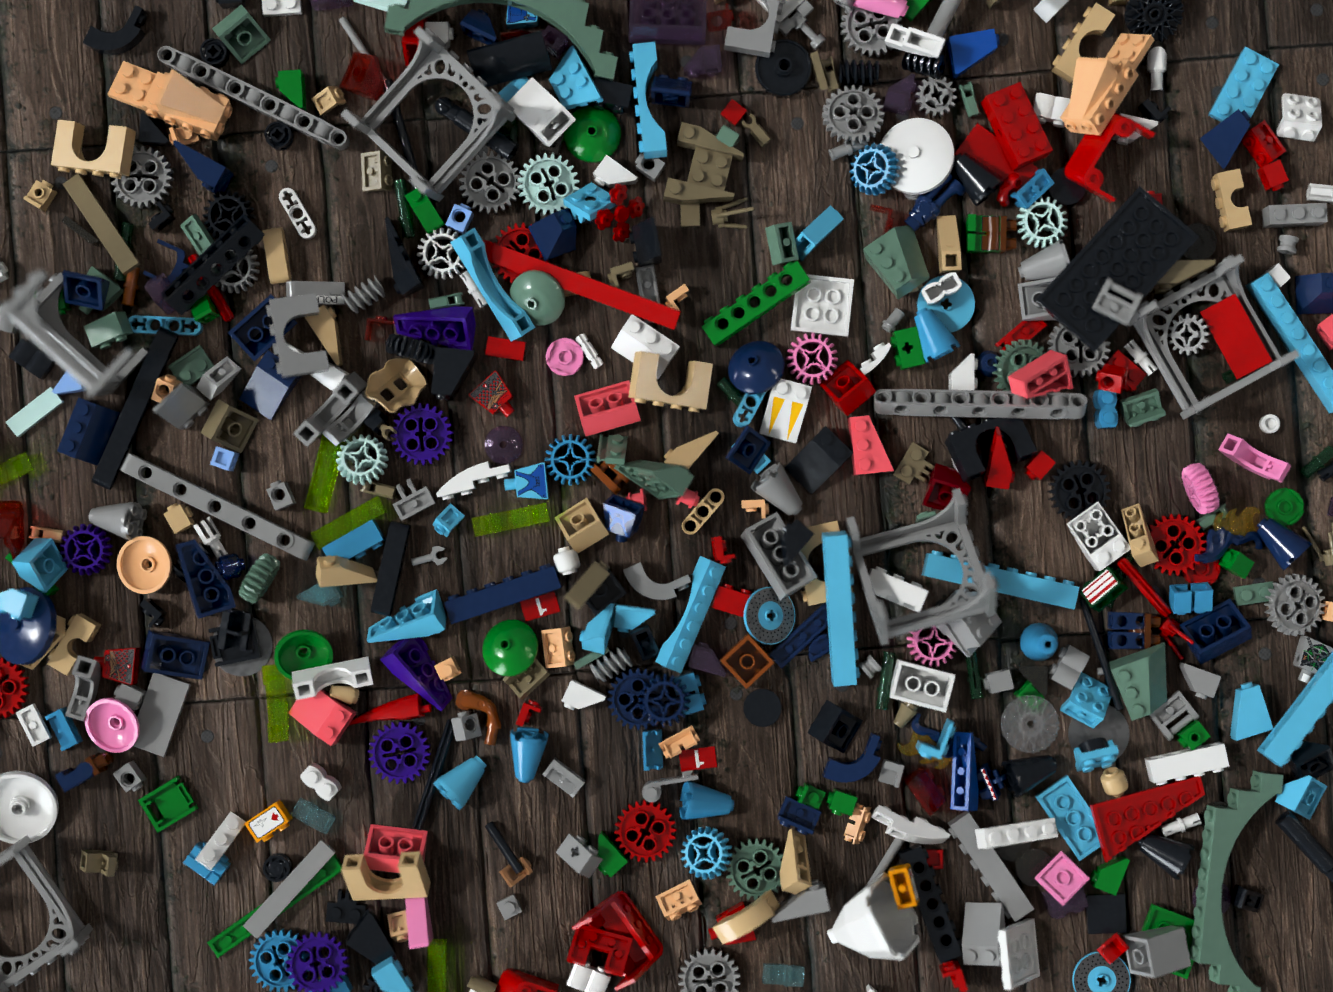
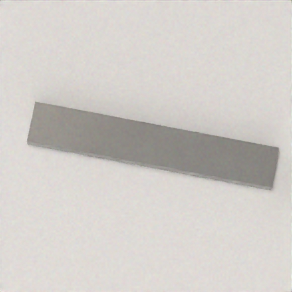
M321 839L246 921L243 927L257 939L336 851Z

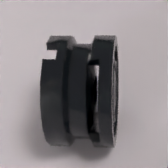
M210 38L205 40L200 46L201 58L207 64L220 68L228 62L230 56L229 49L221 40Z
M275 121L270 123L265 129L264 136L266 142L273 149L283 151L292 145L294 135L287 124Z
M275 853L264 862L263 874L272 882H281L291 873L292 861L286 854Z

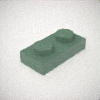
M197 214L191 215L180 225L199 256L214 242Z
M1273 581L1233 587L1235 606L1269 601L1265 596L1271 595L1268 588L1274 589Z

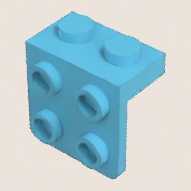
M946 719L936 746L918 740L915 746L919 751L918 753L928 759H931L932 756L941 759L942 755L946 756L949 748L947 741L949 737H953L956 729L954 722L951 719Z

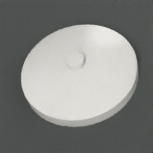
M925 118L904 120L893 126L880 143L885 145V147H890L891 151L896 153L895 157L900 160L896 164L901 168L896 171L900 176L894 178L897 184L891 183L890 185L901 193L918 195L930 192L939 187L952 171L955 161L953 142L947 131L932 120Z
M10 771L0 774V840L14 844L27 835L32 842L43 838L54 826L59 812L58 799L52 787L41 777L29 772Z

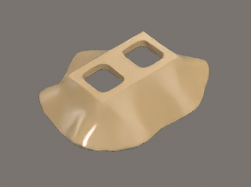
M394 358L388 360L383 369L375 371L369 376L365 395L367 398L380 403L387 411L394 413L401 407L415 404L419 394L426 387V380L411 360ZM401 378L407 384V387L404 390H399L394 385V381ZM384 389H388L394 395V398L386 401L380 393Z

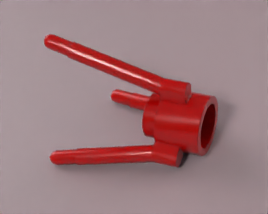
M1167 617L1158 628L1161 630L1159 635L1167 641L1179 659L1183 660V656L1168 636L1173 637L1177 633L1191 644H1194V641L1179 630L1180 623L1173 618Z

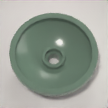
M529 270L520 274L511 285L510 298L526 311L534 325L551 324L562 314L565 307L563 289L557 280L548 273L539 270Z

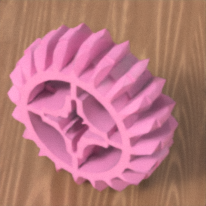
M811 333V339H808V335L804 334V341L797 337L796 340L799 344L791 343V346L795 349H788L787 351L792 354V356L786 357V360H792V363L787 364V367H794L790 373L791 375L795 372L798 373L795 378L796 380L802 376L804 377L802 380L804 384L807 378L810 379V385H813L814 379L820 384V377L825 381L828 380L826 373L832 376L833 371L830 368H837V365L832 363V361H838L837 357H832V355L837 353V350H830L834 344H826L829 338L826 337L824 341H821L822 334H819L817 339H815V333ZM811 343L819 345L814 351L802 348V346ZM823 349L827 354V365L823 364L819 357ZM818 351L815 357V360L817 362H812V364L810 363L808 366H806L809 360L808 355L810 354L812 356V354H815ZM797 352H799L805 360V363L801 369L797 364ZM811 366L823 370L818 374L806 373Z
M1194 463L1183 468L1181 473L1183 485L1196 511L1200 514H1207L1218 509L1220 499L1216 490L1217 487L1205 466L1201 463Z
M932 626L926 636L919 637L918 635L921 630L910 632L913 634V637H906L907 640L912 641V643L907 644V647L914 648L909 652L910 655L917 653L914 660L918 661L922 658V665L927 660L929 667H932L933 661H935L936 666H940L939 660L946 664V656L950 659L953 658L949 652H957V649L952 648L955 644L948 636L947 639L938 636L936 626ZM934 635L935 639L942 642L933 643V646H930L931 643H929L928 641H924V639H932V636ZM918 642L927 645L928 656L920 651ZM947 645L941 654L934 656L938 646Z

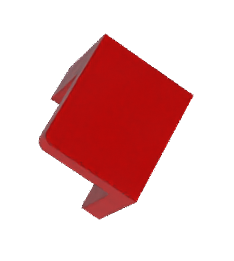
M1115 933L1097 951L1110 965L1127 951L1129 946Z

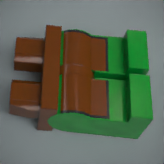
M968 214L966 217L965 254L1004 253L1005 251L1016 249V238H1006V232H1016L1017 220L1007 219V216Z

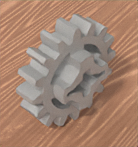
M929 76L928 82L923 79L921 81L923 86H917L916 89L920 92H916L914 97L919 98L915 104L921 105L919 111L926 110L925 116L932 113V118H935L938 113L942 117L943 111L948 114L950 112L949 107H954L955 103L952 101L957 99V96L953 95L956 88H950L952 81L946 83L947 77L940 80ZM928 87L929 93L923 96L924 90ZM933 93H935L936 96H940L938 100L936 99V97L932 98ZM948 97L946 105L943 106L942 100Z
M1186 314V318L1180 315L1179 321L1173 320L1174 326H1169L1168 328L1172 332L1167 334L1168 337L1172 338L1168 343L1175 345L1173 350L1180 349L1179 354H1184L1186 351L1187 355H1191L1192 351L1198 354V348L1205 349L1203 343H1209L1206 336L1211 335L1210 332H1206L1209 325H1203L1205 319L1198 320V315H1194L1191 318V314ZM1194 323L1198 325L1200 331L1194 327ZM1183 324V328L1177 332L1180 325ZM1192 332V336L1186 337L1185 333ZM1177 338L1183 342V345L1179 343ZM1200 338L1199 342L1195 345L1194 342Z

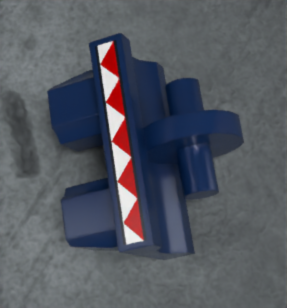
M988 763L982 764L980 769L977 770L978 783L985 781L987 786L981 788L979 793L982 800L992 798L995 801L999 799L1001 795L999 789L1005 787L1003 780L1007 777L1005 774L999 775L997 769L991 772Z

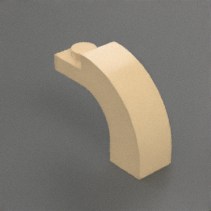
M768 890L752 904L735 914L724 917L712 928L721 943L724 944L754 930L770 919L781 906L773 892Z

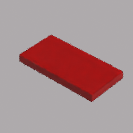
M979 123L975 125L955 152V156L959 153H962V155L965 153L969 154L1002 176L1004 181L1009 174H1018L1019 179L1022 181V186L1019 189L1013 188L1008 193L1009 196L1013 192L1019 191L1039 169L1034 164H1029L1012 171L997 137Z
M1236 294L1200 312L1202 318L1205 319L1206 325H1209L1208 329L1236 379L1272 362L1270 355Z

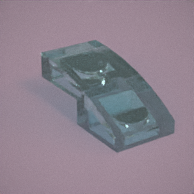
M301 797L291 812L293 817L327 835L336 819L334 815L318 808L317 805Z
M763 963L762 983L803 987L805 967Z

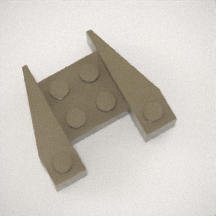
M681 122L677 146L695 151L687 182L668 177L663 201L679 205L733 201L735 193L724 190L732 159L742 162L744 153L722 143L715 135L701 126Z

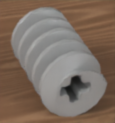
M375 274V281L368 278V285L361 282L362 289L355 286V293L348 290L349 297L342 294L349 308L356 314L359 313L358 307L363 310L366 308L365 303L371 306V299L376 302L379 301L378 294L383 298L385 297V290Z
M616 647L617 654L610 651V658L603 655V662L596 659V666L589 663L598 682L599 679L606 682V675L609 678H613L612 671L617 675L620 674L619 667L625 671L626 663L630 667L633 666L624 647L623 650Z

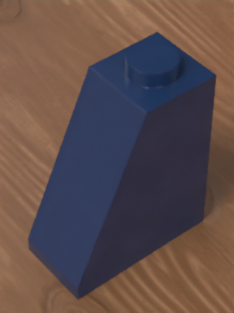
M1238 109L1200 138L1223 169L1229 163L1250 126L1248 121L1251 118L1245 110L1240 112Z

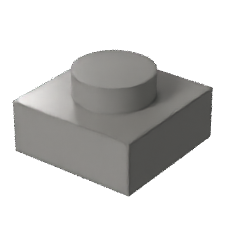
M514 893L496 903L504 920L523 911Z

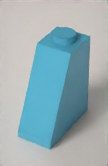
M831 205L795 239L798 257L801 261L843 221L844 218Z
M1252 682L1243 683L1241 688L1235 689L1230 736L1231 739L1236 741L1273 730L1260 685Z

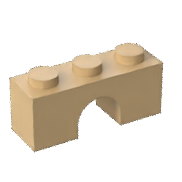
M1240 168L1220 172L1212 176L1211 186L1216 192L1215 204L1216 208L1220 210L1221 217H1219V223L1224 232L1251 226L1252 221L1249 207H1237L1231 201L1232 192L1244 187Z
M82 613L73 615L70 618L66 635L59 641L57 648H54L48 656L49 661L47 665L66 676L72 675L71 673L78 657L73 651L74 641L77 638L85 642L93 641L101 627V624Z

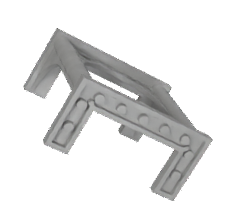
M418 27L414 33L419 38V45L412 61L404 72L363 118L347 109L341 115L354 128L369 136L411 177L409 181L420 192L440 202L444 198L441 193L503 124L507 120L512 122L517 116L512 113L514 108L504 101L494 89L489 91L485 87L487 83L479 75L476 78L471 74L474 71L466 63L462 65L458 61L460 57L454 51L448 52L444 48L446 44L428 28L424 31L421 27ZM442 60L445 64V70L443 73L438 74L436 64ZM450 65H451V71H452L453 73L455 72V75H454V76H450V75L448 74V73H449V70H450ZM430 67L432 73L427 75L426 72L429 71L428 68ZM431 79H446L458 84L469 96L474 113L473 125L466 140L428 181L376 129L417 85ZM465 82H468L467 87L463 86ZM478 95L483 100L477 102L475 96ZM488 104L491 106V111L487 114H481L478 108L481 105ZM480 118L487 119L485 122L482 121L481 125H479L478 120Z
M1233 254L1228 256L1213 268L1214 272L1210 274L1207 271L1196 277L1197 281L1193 283L1188 281L1180 286L1181 289L1177 292H1174V290L1167 292L1163 295L1164 299L1160 301L1154 299L1149 303L1145 301L1138 305L1128 324L1129 327L1134 325L1183 410L1179 413L1183 420L1300 356L1297 350L1283 357L1280 356L1250 305L1239 277V265L1245 261L1241 254L1236 257ZM1212 284H1216L1219 289L1216 297L1209 295V288ZM1205 286L1204 296H1198L1197 292L1200 293ZM1224 292L1226 298L1236 294L1270 355L1272 362L1198 402L1170 353L1167 342L1169 325L1175 314L1191 303L1200 301L1218 303L1222 301L1221 297ZM1182 299L1186 300V304L1182 303ZM1168 308H1170L1172 310L1170 314L1167 315L1165 312H1163L1169 310ZM1155 315L1162 316L1166 323L1164 325H1157L1153 322L1152 318ZM1155 330H1162V336H1159L1158 331L1155 332Z
M41 269L33 271L28 277L29 282L25 286L20 285L14 291L15 296L11 300H6L0 306V316L4 320L13 322L86 388L87 391L85 393L90 398L112 394L143 362L149 350L146 347H142L136 354L132 349L126 348L107 368L75 339L62 323L58 302L60 292L64 286L63 273H55L48 280L50 284L46 288H40L50 275Z
M960 488L952 490L951 502L935 516L919 523L860 538L854 516L846 518L848 536H851L852 543L850 550L881 645L889 644L888 638L973 615L985 612L987 617L995 615V608L998 607L996 599L998 598V582L996 578H992L990 571L986 572L983 562H979L978 557H980L978 547L972 543L974 541L973 533L966 526L968 525L966 517L968 515L966 507L968 506V500L965 494L962 495ZM943 533L941 539H938V538L936 537V536H941V534ZM949 534H957L958 537L955 542L948 543L946 541ZM915 542L937 543L954 553L963 570L962 584L956 595L941 606L887 620L882 601H877L863 556ZM959 544L960 549H962L960 551L956 549V546H958ZM972 577L973 583H969L967 579ZM966 588H973L978 594L976 596H969L964 590ZM960 597H963V600L961 602H958V599Z
M28 835L0 853V865L14 856L48 907L50 916L49 929L43 942L33 951L20 956L0 955V992H8V987L13 984L15 987L26 980L25 976L28 974L33 976L42 969L40 966L45 963L49 965L57 960L58 954H61L62 957L67 953L72 955L90 938L89 934L93 930L89 923L87 925L83 924L28 844L32 841ZM58 917L59 922L62 921L63 923L56 924L55 918ZM57 928L63 929L66 932V936L58 938L54 936L53 930ZM49 940H53L54 942H56L52 943L50 946L48 945ZM34 952L38 953V957L34 956ZM8 961L12 966V970L9 974H4L2 965ZM17 961H22V962H23V965H22V964L19 965L18 970H17L16 962H17Z

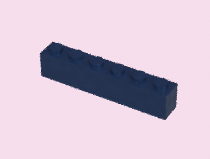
M549 563L540 566V571L532 573V570L521 573L522 577L514 579V576L502 579L503 583L496 585L495 582L484 585L485 589L478 591L477 588L466 591L467 595L460 597L459 594L448 597L449 601L444 602L451 624L562 588L556 567H551Z

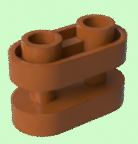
M605 461L599 467L593 464L594 468H589V470L615 495L621 491L618 485L622 480L626 484L630 481L629 478L614 469L616 464H605ZM608 467L617 475L613 480L604 473Z

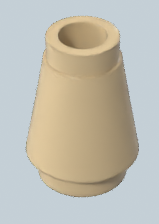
M332 685L329 697L349 705L352 703L356 704L359 698V689L352 686Z

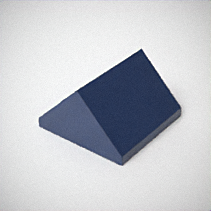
M64 270L65 303L103 311L110 282L103 278Z
M747 425L725 459L751 474L771 442Z

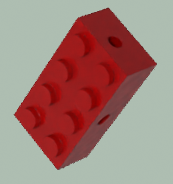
M1021 82L991 93L981 102L982 108L1012 171L1044 159L1053 151Z

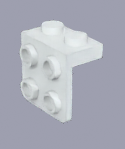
M1284 93L1281 98L1283 118L1276 130V136L1314 142L1322 128L1320 99Z

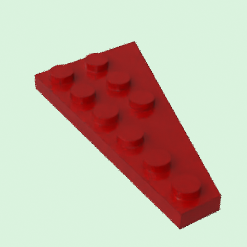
M1201 776L1189 777L1185 780L1167 783L1091 804L1090 809L1104 861H1110L1112 857L1126 850L1132 843L1139 841L1162 825L1161 823L1172 818L1177 812L1204 796L1205 791Z

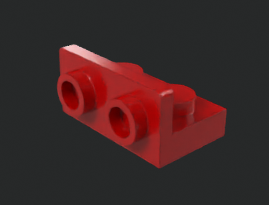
M1265 120L1246 132L1241 140L1260 168L1286 152V149Z
M1116 350L1105 363L1128 368L1126 386L1123 389L1125 392L1135 391L1138 384L1147 375L1119 350Z
M721 536L711 537L714 560H718L719 564L732 562V558H736V555H724V551H727L725 540H722Z
M952 959L939 965L943 978L950 976L954 988H959L960 992L968 991L957 959Z

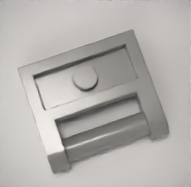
M1108 277L1092 309L1127 326L1143 294L1139 292L1136 294L1114 283L1113 279ZM1108 289L1133 300L1132 305L1107 293Z
M1178 690L1167 698V702L1149 715L1168 741L1172 740L1173 736L1191 721H1196L1200 718ZM1184 711H1187L1188 715L1169 730L1166 726Z

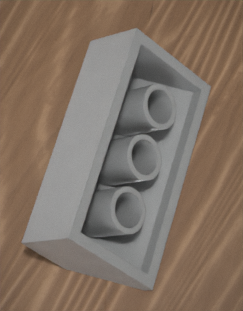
M776 512L745 529L741 534V538L781 601L817 578V575L801 550L787 567L783 564L780 538L784 534L782 529L786 525Z

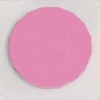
M561 338L552 342L548 347L546 361L552 372L560 376H570L580 370L583 365L584 354L576 341L569 338Z

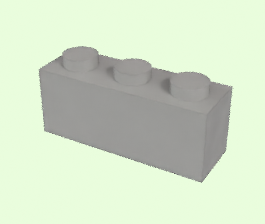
M1327 203L1269 205L1262 209L1263 228L1322 225L1328 222Z

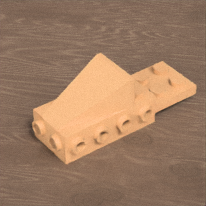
M1121 33L1105 58L1078 57L1070 103L1060 117L1070 132L1101 135L1139 76L1136 68L1154 42L1152 35Z
M123 61L108 92L110 98L144 110L152 118L161 119L170 125L179 126L185 131L194 132L203 138L218 141L219 136L222 135L225 123L233 111L227 96L221 93L214 94L203 86L199 88L173 69H171L170 73L165 72L163 74L157 72L156 74Z

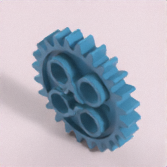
M282 928L278 934L277 930L274 929L272 935L266 932L265 938L261 936L258 939L260 943H254L253 946L256 949L250 951L254 957L249 958V961L254 962V964L249 969H255L252 977H259L256 983L264 982L262 988L269 985L270 992L274 987L277 988V992H280L282 988H284L285 992H288L289 986L293 990L296 988V985L292 986V983L295 981L294 978L288 979L289 976L286 975L285 970L290 968V964H286L285 961L291 960L287 953L294 952L291 948L292 945L298 946L296 940L299 933L292 936V930H289L285 934V930ZM281 944H287L289 946V951H283L281 949ZM304 951L302 958L307 962L309 960L307 957L310 956V953ZM264 953H270L272 956V960H266L264 958ZM278 958H279V959H282V958H283V959H284V962H283V963H282V962H279V963H278L277 959H278ZM274 969L278 970L281 974V977H275L272 971Z

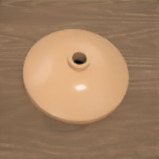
M149 536L135 537L127 541L121 548L117 557V571L123 584L131 591L139 594L156 592L167 583L170 577L172 561L169 551L156 538Z

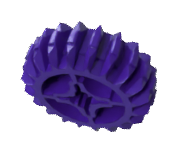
M81 524L80 528L74 526L73 531H67L69 537L63 536L62 538L66 542L65 544H60V547L64 548V551H60V555H65L62 562L68 561L66 567H73L72 572L77 573L79 571V575H84L85 572L87 575H92L93 572L99 573V568H106L103 562L110 563V559L107 556L113 555L112 552H108V548H113V545H107L111 538H104L107 532H100V528L97 526L94 528L93 524H88V526ZM83 534H90L94 539L86 542L79 537ZM73 545L77 548L75 554H73ZM98 545L100 546L99 555L96 553V547ZM84 546L89 547L87 549L88 553H84V551L86 550ZM86 557L94 563L86 566L78 561Z

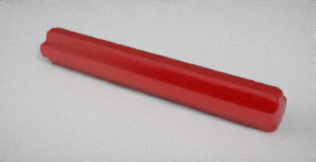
M193 254L188 257V261L192 264L199 256ZM213 285L207 293L224 321L229 322L234 319V315L218 288Z
M1121 558L1117 562L1120 569L1161 616H1169L1172 612L1170 607L1127 558Z

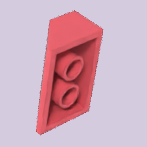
M629 380L574 396L585 436L641 421L636 402H634L635 399L628 398Z
M371 824L364 850V856L369 869L400 873L398 864L401 852L420 851L424 861L428 831Z

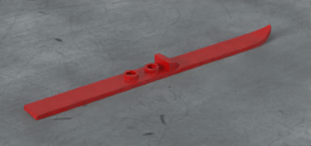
M482 240L485 244L488 261L521 274L529 270L543 271L554 277L562 289L675 330L681 314L679 310L494 242Z

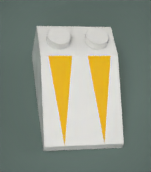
M780 379L771 388L759 434L796 444L812 387Z

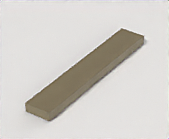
M76 174L63 183V186L122 274L126 275L141 265L81 175Z

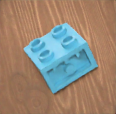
M1081 672L1070 697L1061 705L1060 711L1094 729L1104 720L1111 699L1107 690L1109 687Z

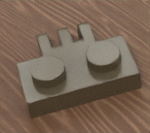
M912 442L892 475L910 485L914 477L926 483L927 479L921 476L922 473L930 477L931 473L925 470V468L934 469L932 464L925 461L929 451Z

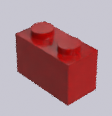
M725 583L722 586L718 585L712 608L744 617L745 604L752 595V591L741 588L739 592L733 590L734 586Z

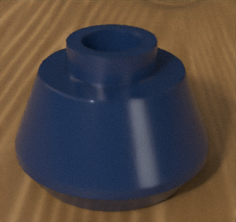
M994 351L982 352L977 358L978 372L986 377L995 376L992 372L996 371L997 368L992 366L993 362L998 364L999 361L995 357L1000 356Z

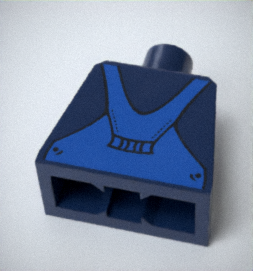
M614 494L611 495L603 503L605 527L607 531L616 534V541L623 543L638 531L645 505Z

